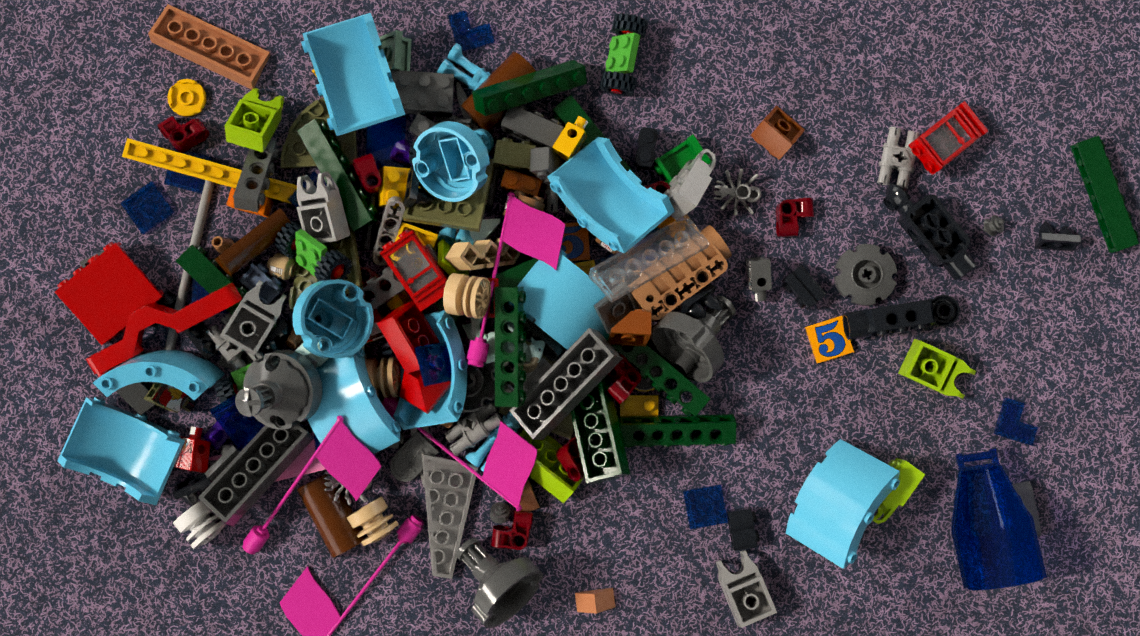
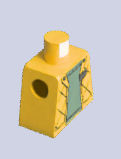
M580 116L577 117L574 124L570 122L566 124L552 147L553 151L565 161H568L579 152L586 139L584 129L588 121Z

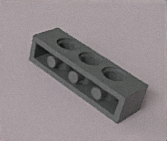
M275 140L269 141L264 152L249 149L233 195L235 208L258 212L260 205H264V192L269 190V177L274 174V161H278L280 154Z

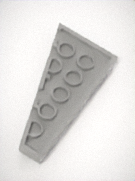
M422 454L432 575L452 579L457 560L456 553L460 547L476 476L456 460ZM465 462L476 472L478 471V467L474 466L471 463Z

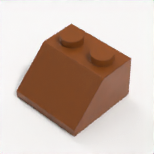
M776 105L750 136L758 144L766 148L773 157L780 160L805 129Z
M645 309L631 311L611 328L607 341L611 345L646 346L651 336V312H646Z

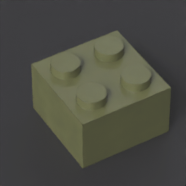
M510 138L497 140L493 160L495 168L533 174L530 171L531 149L536 148V146L532 145V142L529 141L515 143Z

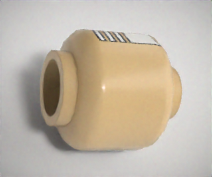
M277 253L269 258L267 268H269L271 276L283 280H288L295 276L294 273L298 266L295 259L288 258L282 253Z

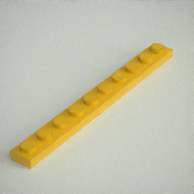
M127 138L122 154L123 158L235 189L242 172L240 169ZM269 178L270 186L269 190L264 192L265 197L299 206L297 201V185Z

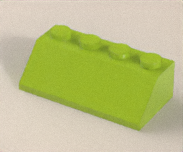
M523 429L519 435L537 448L535 465L529 477L562 503H565L583 478L579 481H573L569 478L556 455L557 450L562 447L561 444L549 435L543 441L534 440Z

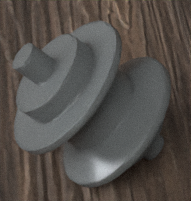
M993 215L991 220L985 219L983 231L991 236H995L997 232L1002 233L1004 231V219L999 218L997 215Z
M503 502L493 504L490 512L491 520L498 524L505 523L509 518V506Z

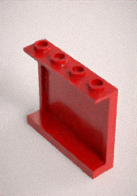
M111 242L106 245L101 255L98 256L96 254L88 260L89 264L85 268L81 266L72 273L74 276L70 280L65 279L57 285L59 289L55 291V294L101 345L107 344L126 328L129 314L151 302L157 303L164 294L162 290H158L120 247L122 245L120 242Z

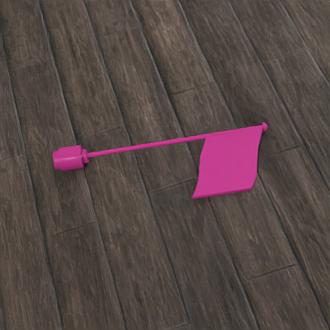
M509 192L507 194L509 198L492 278H496L503 242L520 253L541 260L557 270L566 225L553 215L526 205L515 198L513 192ZM492 280V282H491V284H490V286H491L490 303H491L492 293H493V289H494V281H493V280ZM490 303L483 317L479 338L475 337V340H470L467 354L468 365L483 367L487 361L490 344L486 343L487 340L483 339Z
M390 395V397L382 401V405L394 419L393 415L399 399ZM500 420L498 434L487 457L483 476L458 456H455L423 428H416L513 505L516 511L522 510L520 502L524 486L535 465L537 448Z
M337 416L338 420L263 526L255 525L243 541L242 547L244 551L253 555L262 549L270 537L267 529L268 525L316 457L328 473L351 493L355 501L358 500L382 465L373 452L361 443L344 423L343 416Z
M414 514L406 518L396 531L398 534L397 538L399 539L398 543L342 616H340L333 601L317 583L309 566H307L279 602L286 617L302 636H331L402 543H412L423 529L424 522Z

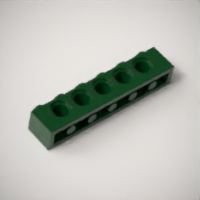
M519 286L495 287L496 407H520L526 400V391L523 390V382L526 381V371H523V363L526 361V352L523 351V343L526 341V332L523 331V323L526 321V312L523 311V303L526 302V292L523 291V287ZM509 302L514 304L513 312L508 309ZM509 322L514 324L513 332L508 329ZM509 341L514 344V351L508 349ZM509 361L514 364V371L508 368ZM509 381L514 384V391L508 388Z
M612 345L619 354L623 355L631 365L638 369L644 380L649 378L653 382L651 385L658 392L663 390L668 395L666 398L672 404L678 403L683 407L681 411L689 418L691 416L695 418L710 401L706 394L648 345L633 346L630 352L623 351V345ZM645 355L648 358L647 363L639 364L637 362L638 356ZM653 368H661L663 371L662 375L654 377L651 374ZM675 380L677 387L674 390L668 389L666 387L667 381ZM684 392L692 395L690 402L682 401L681 395Z
M734 414L697 415L695 418L693 416L689 418L687 415L619 417L624 447L628 448L633 446L652 447L653 445L670 447L672 445L691 446L701 444L702 446H709L711 444H720L727 446L736 444V420ZM715 429L719 430L716 433H712V431ZM658 430H659V431H662V432L659 433V434H655V433H654L655 431H658ZM676 430H680V431H681L680 433H677V434L673 433V432L676 431ZM694 430H700L698 433H692ZM636 431H642L641 434H635Z

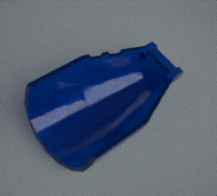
M993 448L986 452L966 455L961 453L955 454L958 476L951 533L963 589L965 591L1001 589L1046 579V570L1033 517L1000 465L996 449ZM991 459L989 464L964 466V462Z

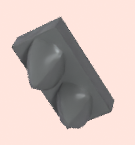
M222 445V456L218 460L209 461L208 470L204 474L208 479L214 481L241 451L232 445Z

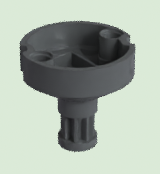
M717 296L721 302L722 310H714L708 307L705 318H693L680 312H669L651 330V340L659 356L689 380L701 383L707 382L724 364V353L715 336L720 332L721 326L727 320L732 319L736 309L723 296Z
M292 350L274 351L265 354L264 358L255 360L249 366L244 377L243 389L237 393L235 404L241 414L248 417L254 416L267 427L289 429L311 418L316 413L322 399V382L317 369L304 355Z
M475 537L463 543L456 553V557L471 569L472 575L479 581L473 601L474 605L471 609L473 614L486 628L497 627L517 614L535 595L540 587L539 582L543 579V573L529 558L522 557L499 563L481 547L480 541Z

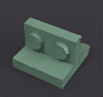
M395 30L379 37L382 45L378 46L379 50L383 49L390 70L410 71L412 39L402 37V31Z

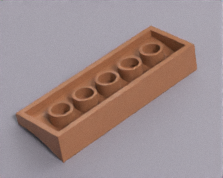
M167 4L148 33L152 43L251 90L255 88L261 72L270 57L269 51Z

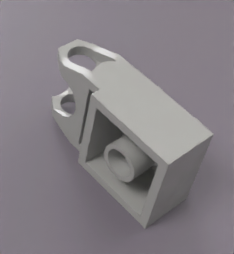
M709 149L702 150L695 159L688 161L679 174L670 181V189L663 193L669 197L675 210L670 216L676 220H679L697 207L713 179L710 177V174L715 166L716 158L715 154ZM703 154L710 157V164L702 161Z
M327 171L318 174L317 188L308 175L298 177L297 201L299 207L296 208L302 229L320 243L338 241L351 236L339 188L330 173ZM324 176L327 179V186L323 182ZM303 180H305L307 183L306 190L304 189L302 184Z
M260 280L252 290L245 294L220 334L221 338L254 357L279 318L282 304L287 297L283 294L274 304H263L259 299L260 288L263 284ZM249 324L252 326L251 330L253 332L247 335L244 334L242 327Z
M746 550L740 551L742 565L736 573H730L721 560L716 561L718 581L735 622L740 628L777 613L758 567L749 558ZM747 597L753 598V601H750L751 605L746 603Z

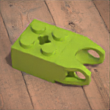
M253 88L244 95L225 124L226 142L264 152L281 121L284 96L279 95L271 101H261L258 99V88Z
M917 339L913 340L898 374L941 394L957 396L962 399L965 395L956 389L954 385L956 376L960 373H970L973 375L976 373L963 360Z
M896 458L888 463L889 466L900 471L898 479L900 483L897 489L893 490L878 507V512L872 520L877 524L885 522L899 505L903 507L925 476L923 472L906 460Z

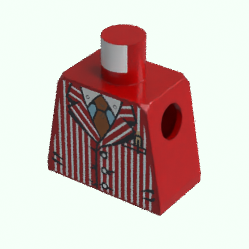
M191 426L189 438L179 436L185 442L174 467L202 473L208 470L210 442L200 440L203 428Z

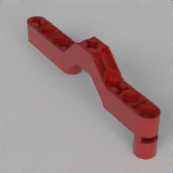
M232 282L180 310L151 302L129 314L122 340L89 356L85 360L93 373L100 377L112 370V367L144 351L141 343L145 328L157 323L175 329L178 334L233 306L243 298Z

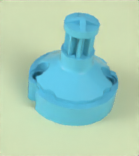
M445 121L434 125L417 138L413 147L416 150V157L413 158L412 163L418 180L429 193L444 201L458 202L470 197L482 188L487 181L488 175L485 171L486 167L490 164L488 154L493 150L494 139L484 129L473 131L458 122Z
M339 279L323 280L307 287L300 294L293 310V328L295 334L302 337L304 341L303 347L312 354L324 358H344L358 352L368 341L374 324L373 309L371 303H367L363 299V290L352 282ZM346 289L349 290L348 296L345 294Z

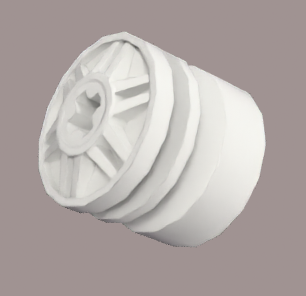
M202 501L193 505L173 522L180 533L190 529L191 533L186 538L187 542L195 537L197 538L190 545L193 549L210 542L227 525L223 521L216 524L215 522L219 517L217 515L211 517L209 514L212 510Z

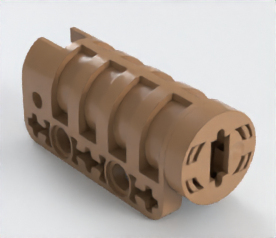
M708 225L639 275V279L628 286L639 309L652 312V309L655 310L660 305L663 309L657 313V316L651 315V321L655 322L723 274L728 267L726 260L732 254L718 232ZM719 264L720 267L717 270H715L712 273L709 271L715 265ZM698 274H702L705 277L704 283L698 281ZM692 283L693 287L681 296L677 294L684 287ZM667 296L674 299L673 306L666 303ZM646 297H650L652 302H648Z

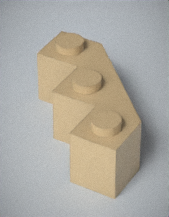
M496 238L495 242L492 240H476L473 245L470 242L454 243L445 259L456 270L492 268L495 265L500 238ZM503 242L498 267L514 265L521 253Z

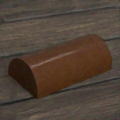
M513 51L477 89L526 75L536 70L525 58ZM472 94L461 105L481 129L488 132L503 119L507 110L488 116L482 115L475 110Z
M279 208L214 260L228 275L233 276L276 242L275 238L279 237L277 235L278 231L281 232L282 226L286 227V223L291 224L290 220L282 209Z
M325 474L298 488L297 491L331 557L334 558L359 545L366 536L363 535L358 538L357 534L362 530L361 526L352 528L346 517L351 515L353 511L350 505L347 504L343 492L339 494L338 500L334 501L335 493L340 486L338 485L332 491L324 490L325 488H331L325 486L324 483L330 480L324 478L332 476Z

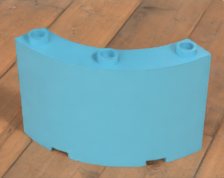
M371 13L303 33L304 41H301L304 52H309L319 81L316 87L319 96L323 95L330 116L327 122L330 130L334 129L336 136L405 115L383 49L379 50L378 48L382 44Z
M597 137L547 177L550 181V188L558 194L563 203L577 218V222L582 228L588 229L613 251L617 250L625 254L674 213L675 210L668 195L657 192L651 187L646 189L641 185L642 181L631 170H625L620 164L622 159L616 152L610 139Z
M561 249L557 270L547 263L538 260L518 284L526 292V302L523 303V311L526 312V317L532 322L536 319L534 323L567 350L588 328L598 330L607 340L609 334L606 332L594 305L608 295L609 292L599 285L601 281L593 274L590 277L567 259V254Z
M445 310L424 314L444 349L429 364L451 382V387L429 414L399 397L393 417L403 430L457 422L463 411L467 390L468 364L454 319ZM401 366V367H400V373H401V384H402L404 369H403V367Z
M363 348L348 357L329 358L321 366L316 367L322 382V399L316 413L307 420L320 443H322L338 420L337 416L344 417V423L348 429L373 454L400 441V424L386 411L377 396L376 389L371 384Z
M158 350L126 361L100 376L93 384L106 397H109L118 389L133 383L159 382L173 386L193 400H196L206 389L211 388L221 379L225 373L210 361L197 357L192 353L178 350Z
M86 397L58 458V462L64 468L87 475L93 472L101 476L100 480L117 487L121 485L126 487L125 492L139 502L157 505L185 442L179 437L180 433L167 430L148 421V417L144 414H132L105 403L106 400L99 397H94V399Z
M840 439L825 453L827 457L822 463L817 462L805 480L795 500V503L798 504L795 513H790L786 534L844 569L849 564L855 562L860 540L867 525L872 522L875 511L883 500L899 486L900 471Z

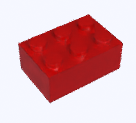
M414 301L397 307L377 323L406 374L423 369L444 351L423 312L419 311Z

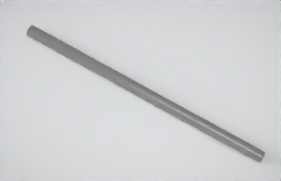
M205 180L189 247L191 245L197 247L200 245L215 184L213 182ZM183 270L174 307L176 310L185 307L192 279L185 270ZM169 328L164 350L175 349L178 334L173 328Z

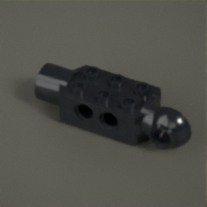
M889 184L885 193L886 197L883 198L885 206L892 212L898 211L900 214L898 223L933 267L943 265L950 276L957 280L977 265L967 252L971 240L936 195H927L912 204L909 194L905 189L895 184Z
M940 295L934 299L843 313L842 321L845 336L848 340L872 335L889 334L890 329L891 333L908 331V326H910V330L934 325L949 326L958 319L960 308L954 298L948 295ZM941 306H943L946 310L944 316H942L939 313V308Z

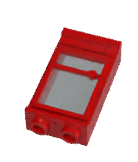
M964 101L908 146L911 148L912 153L923 163L924 168L933 175L987 133L988 130Z
M407 229L399 235L400 239L396 242L390 241L382 247L384 250L380 254L410 295L419 311L423 312L430 305L442 299L448 277L417 232Z

